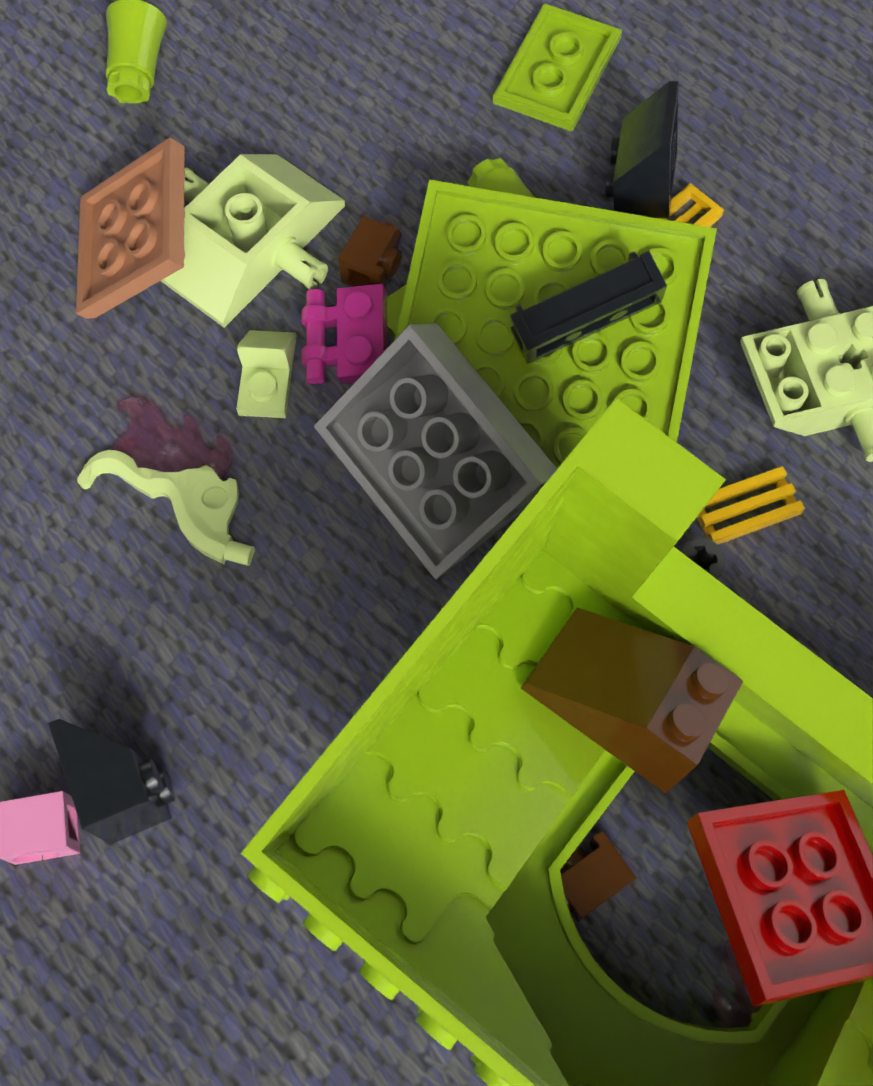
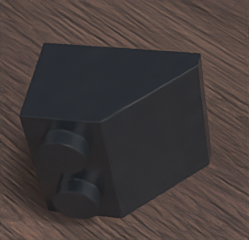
M679 81L667 82L623 118L620 137L612 138L611 165L616 166L615 169H607L605 195L606 198L614 199V211L653 218L670 217L678 154Z
M57 719L48 723L83 830L109 844H113L172 819L167 804L175 801L173 788L165 771L158 772L151 759L145 761L130 747L64 720Z

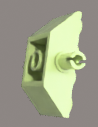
M240 154L210 184L197 176L191 169L184 168L185 177L188 178L187 181L184 179V200L189 203L184 208V267L161 280L162 283L225 328L281 270L286 271L309 290L318 287L313 278L319 283L324 281L328 272L327 264L317 260L303 250V248L345 207V200L277 154Z
M817 279L818 289H816L813 280L809 281L797 290V297L801 300L809 321L744 336L740 341L773 427L808 436L853 425L865 453L866 461L873 462V306L839 313L829 292L827 281L825 279Z

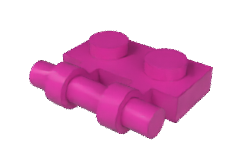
M383 284L337 288V306L325 307V292L323 290L311 289L306 292V306L301 309V323L306 327V346L301 349V363L306 367L307 383H324L325 366H337V378L341 383H354L388 348L387 290ZM337 327V346L326 347L325 328Z

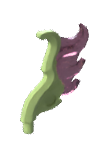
M134 397L116 404L119 411H127L131 414L132 420L129 430L111 450L99 452L88 460L77 478L80 487L88 489L97 476L103 473H111L119 476L135 489L152 499L161 496L167 497L172 502L182 533L193 547L205 556L222 564H225V561L228 560L250 566L255 547L235 542L229 535L228 526L238 505L239 489L236 479L228 478V480L222 481L232 465V451L228 441L219 434L216 437L218 448L209 451L203 444L202 434L197 423L185 414L183 416L185 428L176 431L170 429L165 423L160 409L147 399Z

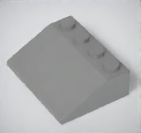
M437 323L409 325L314 425V428L435 580L451 570L521 514L557 470Z

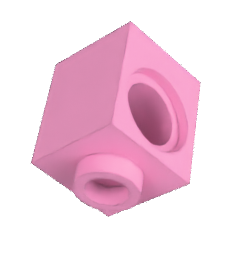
M60 791L0 802V859L17 865L42 860V855L43 860L81 853L78 815L72 796Z

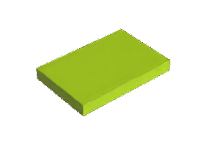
M544 3L493 95V104L573 132L621 39L622 29Z

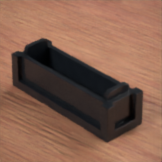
M634 251L629 254L627 263L525 310L522 309L520 304L515 306V313L510 315L514 326L510 327L526 363L529 364L662 303L667 284L650 251L641 254L640 257Z

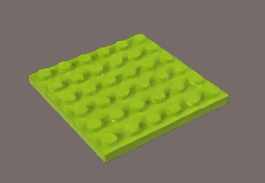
M429 179L395 340L409 325L437 323L557 469L616 397L677 442L717 228ZM635 251L638 257H640L641 254L650 251L667 284L662 303L532 363H526L510 327L514 326L510 315L515 313V306L520 304L522 309L525 310L627 263L631 252Z

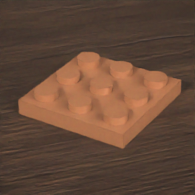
M171 137L80 197L76 295L77 315L86 319L97 318L184 267L185 146Z

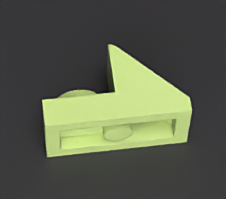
M250 330L239 342L237 352L242 364L236 408L239 416L286 418L296 333Z

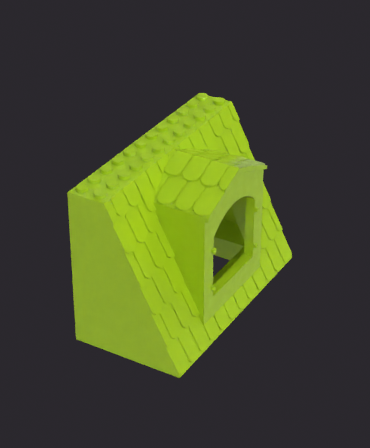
M617 397L240 853L254 865L246 876L274 901L280 903L283 899L287 901L291 897L308 911L309 914L302 924L331 950L336 951L344 942L365 961L358 972L385 997L393 1000L398 992L401 991L418 1006L416 1013L419 1016L416 1022L443 1047L451 1050L458 1040L473 1053L471 1060L477 1065L474 1072L488 1086H873V979L763 1004L748 1027L719 1028L699 1026L659 1014L625 993L607 976L592 957L570 915L563 891L560 869L635 772L521 689L526 679L577 607L695 646L743 680L707 748L775 801L845 790L873 855V698L674 547L726 479Z

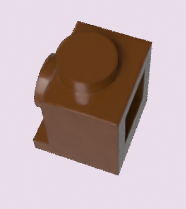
M363 216L338 257L341 282L352 287L383 284L386 289L385 276L392 277L396 273L402 258V251L398 249V243L402 237L400 230L387 221L378 222Z
M603 831L595 835L589 844L594 849L592 853L587 855L581 847L572 853L560 869L563 891L569 911L578 922L637 878Z

